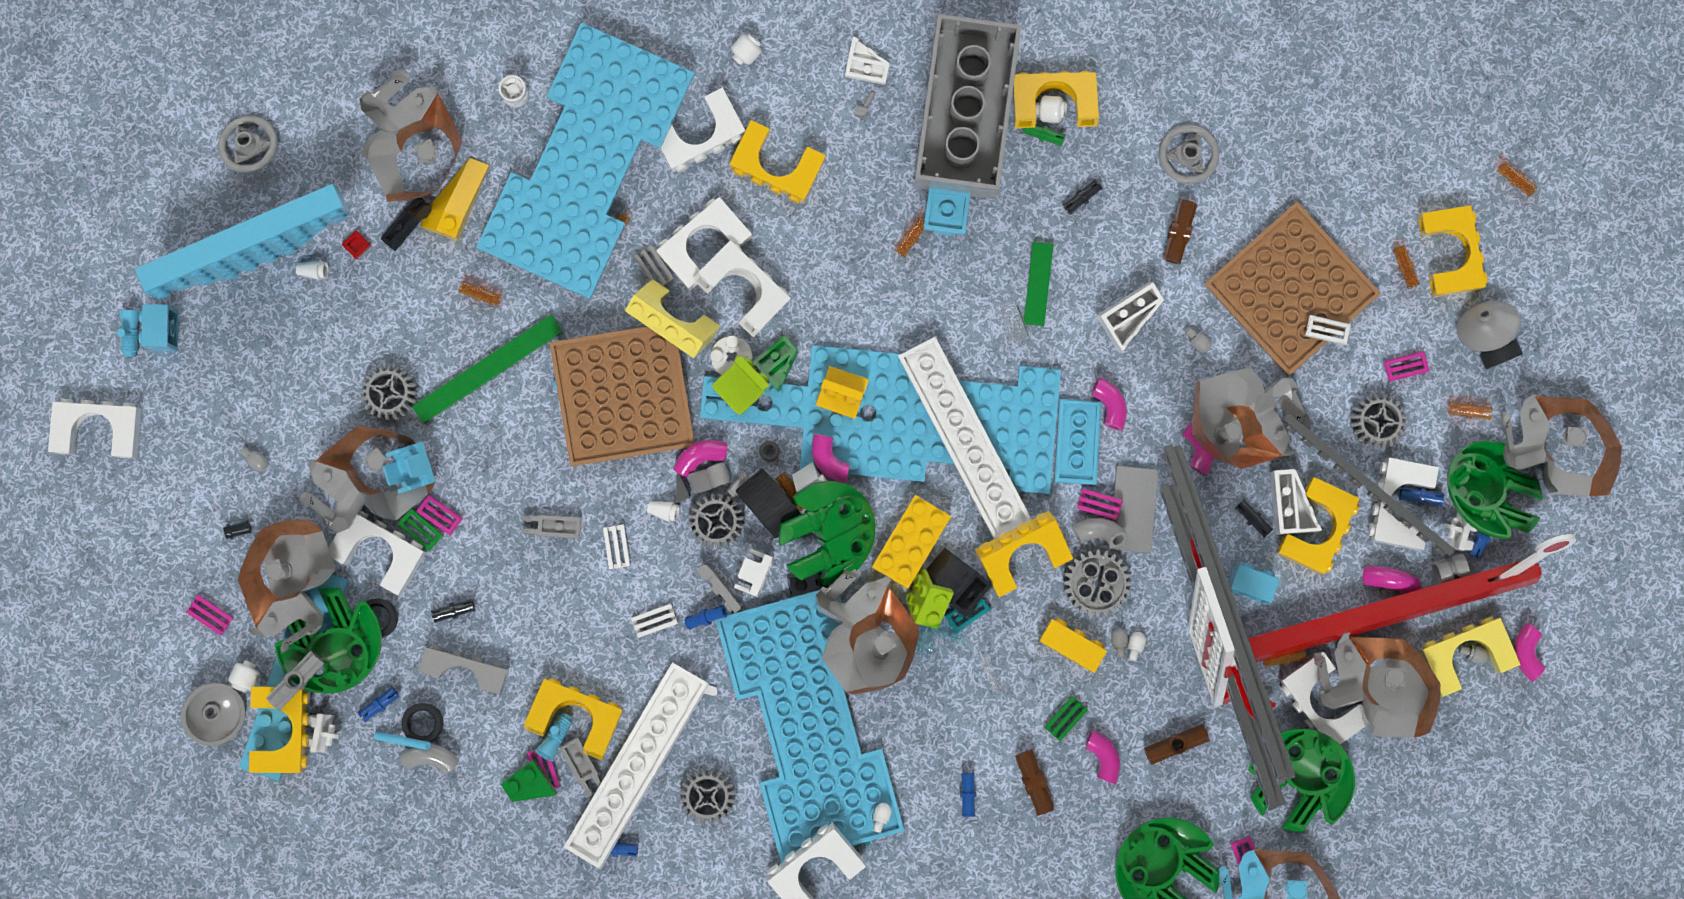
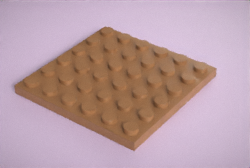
M1295 202L1204 284L1287 377L1328 342L1304 336L1309 315L1348 324L1381 294L1298 202ZM1313 321V325L1339 331L1342 329L1341 327ZM1311 329V332L1323 334L1331 337L1334 336V334Z
M647 326L549 342L570 467L687 448L694 444L679 348Z

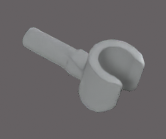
M870 92L864 102V106H856L855 117H866L869 104L875 95L874 92Z

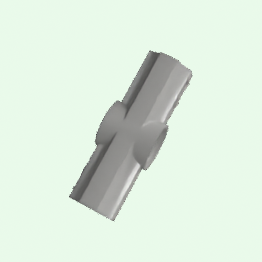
M310 651L291 672L285 675L282 682L266 699L273 707L281 711L307 685V682L325 662L316 653ZM294 675H298L300 678V683L296 687L291 682Z

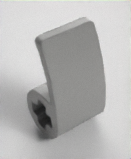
M725 462L688 474L695 494L732 482Z

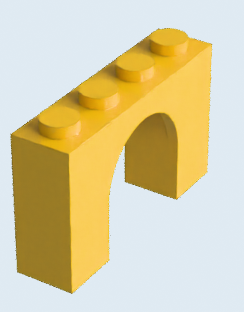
M1062 71L1059 73L1040 72L1038 74L1021 72L1015 74L1012 92L1014 129L1035 128V101L1042 93L1050 90L1062 91L1071 97L1075 105L1076 127H1097L1099 110L1096 72L1081 71L1079 73Z
M751 120L729 163L730 168L733 169L732 173L739 177L746 175L756 185L762 186V184H765L775 194L780 195L782 192L788 195V199L794 203L799 204L800 201L805 203L826 160V155L807 147L797 168L792 173L780 177L770 175L761 167L759 162V156L770 134V129Z
M1471 205L1421 213L1418 216L1421 237L1442 233L1452 234L1461 240L1466 250L1464 264L1459 270L1437 273L1429 277L1432 297L1485 288L1488 278L1486 272H1483L1482 263H1484V256L1482 251L1479 250L1480 234L1475 229L1476 213L1472 211Z
M1312 477L1305 488V495L1309 501L1328 511L1333 522L1332 532L1329 538L1319 545L1309 544L1292 535L1285 534L1276 554L1313 572L1325 575L1333 567L1334 561H1332L1335 553H1339L1343 542L1340 541L1343 534L1346 535L1351 527L1349 521L1352 515L1355 516L1359 510L1360 504L1357 503L1360 498Z
M1050 511L1041 513L1036 518L1021 523L1017 528L1002 533L999 537L990 542H985L980 547L974 549L998 597L1017 589L1009 570V560L1013 552L1020 546L1029 543L1041 545L1054 568L1073 559L1059 525Z
M552 678L549 680L543 679L524 723V730L544 737L553 715L560 708L568 705L582 707L589 713L593 722L592 729L583 747V753L603 761L623 710L619 709L620 706L616 703H604L600 701L598 696L593 694L584 695L580 693L581 690L573 686H569V688L564 687L558 680Z
M251 687L250 708H275L268 702L266 697L276 687ZM304 688L301 689L281 710L287 714L292 723L293 731L290 741L283 748L276 751H249V773L305 772V768L308 767V756L305 755V747H308L309 736L306 734V725L309 724V713H306V704H309L310 701L309 691Z

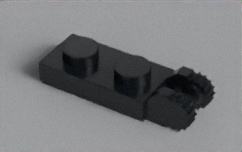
M421 197L416 198L383 234L381 240L396 251L421 220L428 217L432 210L431 205L425 203Z

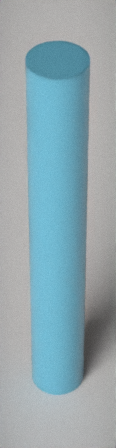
M378 731L374 734V739L423 750H429L431 747V743L427 741Z

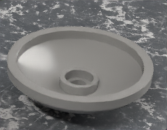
M1486 301L1471 307L1461 316L1457 324V335L1460 342L1469 349L1492 351L1507 345L1516 337L1521 327V319L1518 311L1512 305L1502 301Z
M217 682L203 684L190 692L184 700L180 712L181 725L185 733L196 743L206 746L220 745L232 739L242 727L245 718V707L241 696L232 687ZM212 708V713L206 714V710Z

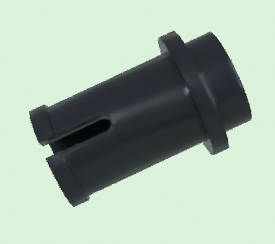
M249 520L233 525L227 524V526L223 527L226 539L234 540V537L252 533Z

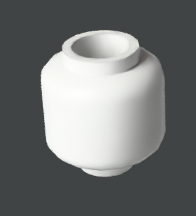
M742 34L731 47L734 53L732 58L740 65L743 62L750 65L761 54L760 46L762 44L753 35L749 34L747 36Z
M1043 96L1040 103H1036V115H1039L1042 122L1060 123L1066 117L1067 103L1060 96Z
M244 660L243 664L236 663L228 678V681L232 684L231 687L244 693L251 691V687L256 686L260 677V672L255 669L256 664Z

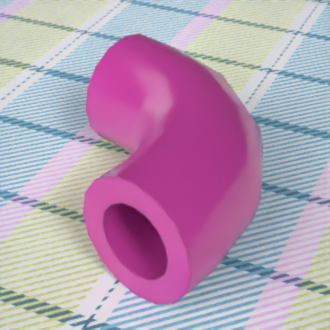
M1099 377L1095 382L1091 396L1102 401L1106 407L1107 413L1104 425L1117 431H1123L1127 417L1125 399L1115 385Z
M1191 420L1182 434V437L1187 439L1194 448V456L1189 466L1198 473L1207 476L1215 458L1192 435Z
M813 434L812 456L816 467L827 478L845 484L850 464L839 461L834 456L832 451L834 438Z
M704 440L692 444L681 453L673 467L674 471L688 477V474L694 473L698 465L705 461L722 462L727 454V443L718 440Z
M1367 565L1363 570L1362 577L1366 586L1388 588L1403 594L1420 590L1421 588L1420 579L1405 571L1374 565Z
M1525 623L1515 639L1514 651L1520 662L1519 669L1531 682H1534L1546 668L1536 655V645L1543 635L1534 626Z
M1092 730L1085 749L1094 753L1099 759L1100 767L1097 777L1116 785L1121 768L1118 750L1109 738L1098 731Z

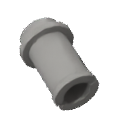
M744 471L741 474L739 473V477L726 489L734 498L738 496L736 489L750 478Z

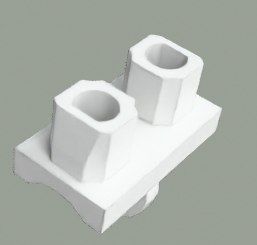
M1457 512V516L1452 519L1451 525L1444 524V529L1449 530L1447 536L1449 538L1448 544L1455 550H1472L1474 540L1468 538L1470 531L1476 532L1477 530L1470 526Z
M317 714L309 716L308 726L315 728L314 734L308 735V748H310L311 752L327 753V748L332 745L333 738L339 739L340 734L334 733L335 725H332L334 715Z

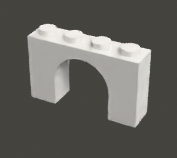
M723 87L704 97L716 121L715 132L708 141L698 145L688 144L678 137L671 125L661 151L672 172L677 171L680 173L689 167L688 164L694 161L700 163L707 159L706 155L712 152L714 154L720 153L725 149L726 145L730 143L734 145L741 141L745 129Z
M720 197L716 200L714 198L705 205L706 209L701 213L696 212L693 214L686 226H679L673 232L674 236L669 240L664 239L657 246L659 248L656 250L657 254L689 291L698 285L693 278L700 271L687 253L688 241L695 232L706 228L719 231L728 241L731 240L740 247L753 238L751 232Z
M730 240L697 273L693 280L708 294L727 276L739 275L748 279L755 288L756 302L754 307L740 320L739 324L754 337L790 300V297L784 288L779 287L768 273L763 272L752 258H748L742 252L739 245L734 244Z
M60 399V402H52L48 452L75 455L77 430L82 421L92 415H103L109 420L113 429L111 456L137 459L142 409L135 407V403H123L122 406H115V402L102 401V405H96L91 400H81V404L73 403L72 399Z
M1387 458L1380 465L1379 474H1382L1381 483H1377V486L1390 496L1402 485L1434 489L1436 487L1439 467ZM1379 500L1377 503H1374L1372 508V515H1375L1374 523L1370 524L1368 535L1371 536L1370 541L1418 551L1424 550L1425 542L1416 536L1418 532L1412 527L1408 529L1402 525L1394 516L1383 509L1384 504Z
M360 511L351 527L337 533L329 546L332 559L347 565L363 540L375 536L385 539L392 548L393 561L380 586L398 596H402L426 554L422 550L423 545L414 540L411 543L404 540L405 535L396 530L393 533L386 530V524L378 520L372 522L367 519L368 514Z
M1324 651L1318 652L1325 657L1328 674L1336 668ZM1312 656L1279 681L1282 685L1279 687L1286 697L1290 696L1294 701L1292 706L1296 712L1304 715L1306 718L1304 723L1308 729L1325 733L1339 744H1342L1365 727L1362 720V705L1356 703L1333 719L1320 717L1313 710L1310 703L1311 690L1320 680L1319 669L1314 664V656Z
M833 822L829 826L824 825L821 827L814 838L806 839L801 844L799 850L790 852L784 858L785 861L779 866L776 864L769 869L766 875L767 882L781 899H814L798 879L800 868L811 858L825 857L832 860L849 880L866 867L865 860Z

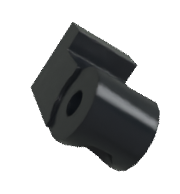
M822 572L803 580L797 577L787 579L791 598L819 591L822 587L829 588V585L821 584L819 577Z

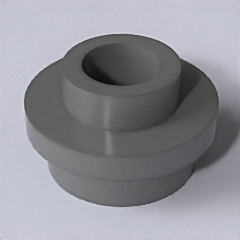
M773 441L764 442L759 448L760 457L767 462L775 461L780 455L779 446ZM772 448L774 450V453L772 455H767L766 449Z

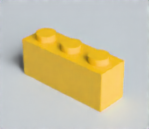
M1059 618L1056 621L1051 619L1038 641L1088 671L1095 673L1107 653V650L1103 649L1105 645L1095 639L1092 642L1085 638L1086 634L1076 628L1072 631L1067 628L1068 623Z

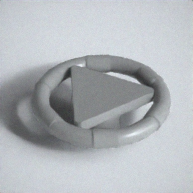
M257 116L239 117L230 122L220 134L218 141L219 156L227 167L236 172H256L268 165L276 154L278 145L277 135L272 125L263 118ZM258 124L262 126L269 136L270 142L240 127V125ZM236 128L235 162H233L226 151V142L232 131ZM269 148L266 154L264 155L263 159H261L259 162L255 164L240 165L241 163L252 158L253 156L257 155L263 150Z
M1192 124L1181 125L1169 131L1163 138L1159 149V159L1162 168L1169 177L1180 183L1194 184L1207 179L1215 171L1219 161V148L1212 134L1206 129ZM1181 133H1197L1167 154V149L1175 136ZM1200 135L1204 137L1212 152L1211 160L1205 171H1203ZM1167 158L1200 174L1191 176L1180 175L1174 171Z

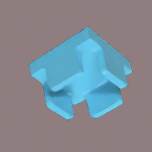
M929 188L924 230L933 231V234L954 236V234L965 235L971 193Z
M423 442L386 453L387 458L393 456L394 463L382 467L389 486L402 483L403 488L397 490L398 494L436 482Z

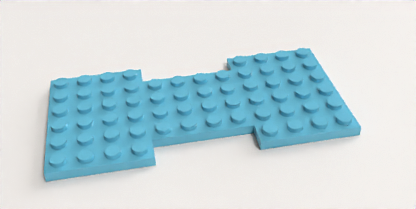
M581 22L547 94V99L564 106L560 118L531 180L511 172L476 248L591 300L626 225L624 222L607 215L641 141L661 149L695 73Z
M819 591L727 615L726 618L716 620L736 698L741 700L758 695L780 777L759 783L781 863L785 861L784 858L790 852L799 850L801 844L806 839L814 838L821 827L824 825L829 826L832 822L852 846L904 832L883 751L878 749L861 754L844 689L822 659L829 635L840 624L819 611L815 598ZM839 596V597H838V602H841V603H842L841 598H840V596ZM886 803L891 807L892 813L887 825H883L881 833L873 831L875 825L873 814L878 804Z

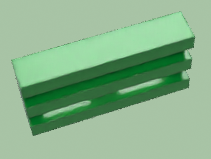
M412 508L398 523L403 530L429 552L443 537L438 530ZM413 515L415 518H417L430 531H432L436 535V537L433 538L432 536H430L424 529H422L417 523H415L410 518V516ZM408 521L431 543L428 545L404 523Z
M1071 696L1044 728L1061 741L1088 709ZM1073 702L1075 706L1053 730L1051 726ZM1080 708L1081 711L1060 735L1057 734L1075 711Z

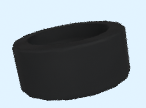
M1514 339L1499 349L1485 351L1479 354L1485 369H1489L1522 355L1523 352L1517 339Z
M380 598L367 600L366 602L371 608L381 606L388 611L389 623L381 630L382 638L390 635L396 629L398 623V613L395 606L389 601Z
M420 703L414 704L406 710L401 724L402 731L407 738L431 742L442 732L444 722L438 708L432 704ZM418 711H427L434 717L435 726L428 735H417L411 729V718Z

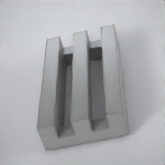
M651 244L640 253L634 255L650 281L655 279L641 260L642 256L646 258L662 282L660 284L663 287L674 280V277ZM651 251V253L658 261L666 275L669 277L668 279H664L656 265L653 263V261L647 254L648 252Z

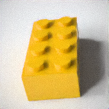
M915 495L873 564L872 569L908 589L951 516Z

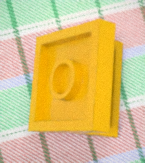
M829 366L816 406L856 419L869 379Z

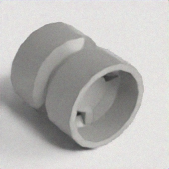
M1463 554L1451 556L1448 561L1444 558L1432 562V570L1437 584L1470 575V569Z

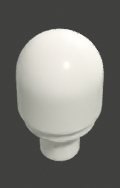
M1134 632L1129 638L1128 650L1130 654L1128 660L1136 662L1138 653L1141 654L1144 651L1146 637L1141 632Z
M880 803L876 806L873 814V821H875L873 831L881 833L883 825H887L892 810L888 804Z

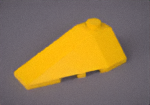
M469 158L430 204L432 210L428 217L422 220L420 227L459 242L489 165Z

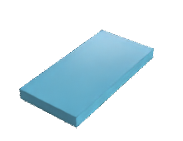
M1059 399L1054 482L1097 485L1101 402Z

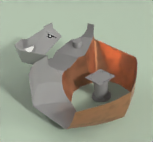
M402 69L391 74V78L374 92L367 91L359 98L361 111L382 129L367 139L361 153L370 164L386 196L387 202L411 200L439 190L438 188L437 190L424 192L405 191L397 166V154L402 151L404 143L409 137L436 127L443 131L450 139L455 159L462 142V138L433 85L416 88L395 107L388 104V100L407 84L409 78H411ZM431 139L414 147L421 163H433L437 159L438 153Z
M1249 367L1196 382L1192 435L1212 457L1234 467L1244 469L1295 453L1290 450L1289 435L1279 415L1274 411L1276 406H1280L1286 416L1288 414L1292 415L1306 428L1312 425L1309 414L1305 413L1296 394L1298 387L1293 378L1283 377L1278 379L1264 390L1261 379ZM1275 397H1280L1278 402L1275 401ZM1240 439L1246 444L1245 448H1240Z
M1531 395L1523 402V407L1520 410L1523 442L1517 446L1513 444L1511 417L1507 412L1501 414L1502 426L1505 427L1506 446L1503 456L1507 466L1521 470L1544 463L1542 478L1549 494L1604 496L1610 494L1621 463L1622 445L1612 427L1588 399ZM1572 413L1585 416L1591 421L1606 448L1602 462L1593 477L1569 473L1555 466V461L1548 454L1545 444L1550 428V418L1559 414ZM1568 427V431L1563 436L1564 443L1569 447H1586L1587 428Z
M356 426L315 461L311 459L307 464L314 483L338 502L337 509H330L311 493L306 492L300 496V502L305 508L310 507L322 516L328 524L327 527L336 533L349 529L364 505L375 515L385 519L397 520L428 495L435 483L398 494V491L385 494L381 490L367 488L360 481L350 461L357 448L374 436L396 439L408 445L416 444L411 437L394 431ZM378 448L362 459L374 474L377 471L383 470L382 467L389 462Z
M307 519L285 520L262 528L250 546L239 572L238 582L256 629L248 630L251 635L275 636L298 619L307 622L304 628L282 642L280 647L281 653L289 650L292 643L305 635L317 633L322 627L324 614L305 592L322 585L336 570L323 531ZM264 559L266 565L263 567L268 577L269 588L264 584L260 571Z
M856 569L844 571L828 589L822 587L815 596L819 611L840 624L829 635L822 659L845 692L852 695L884 689L903 680L913 661L919 639V626L914 623L913 618L888 585L891 579L887 576L880 580L867 582L846 603L838 602V597L857 578L858 572ZM886 622L890 624L896 634L878 628L880 623Z
M1350 632L1343 634L1334 652L1340 683L1335 687L1330 685L1325 657L1321 653L1314 654V664L1319 669L1321 686L1318 696L1322 705L1331 709H1337L1362 701V720L1371 736L1415 738L1430 733L1440 705L1441 683L1426 661L1404 639L1349 637ZM1391 658L1388 661L1370 667L1371 663L1377 659Z

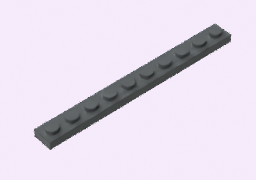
M1288 414L1284 418L1285 429L1293 435L1295 433L1299 434L1302 437L1300 441L1307 447H1315L1318 450V456L1326 462L1328 459L1335 464L1333 468L1342 475L1344 473L1351 477L1350 482L1360 489L1361 486L1368 491L1366 495L1375 502L1377 500L1384 504L1383 509L1390 515H1398L1401 518L1399 522L1408 529L1411 527L1418 532L1416 536L1423 542H1431L1435 546L1433 550L1440 556L1446 555L1449 557L1455 549L1292 415Z

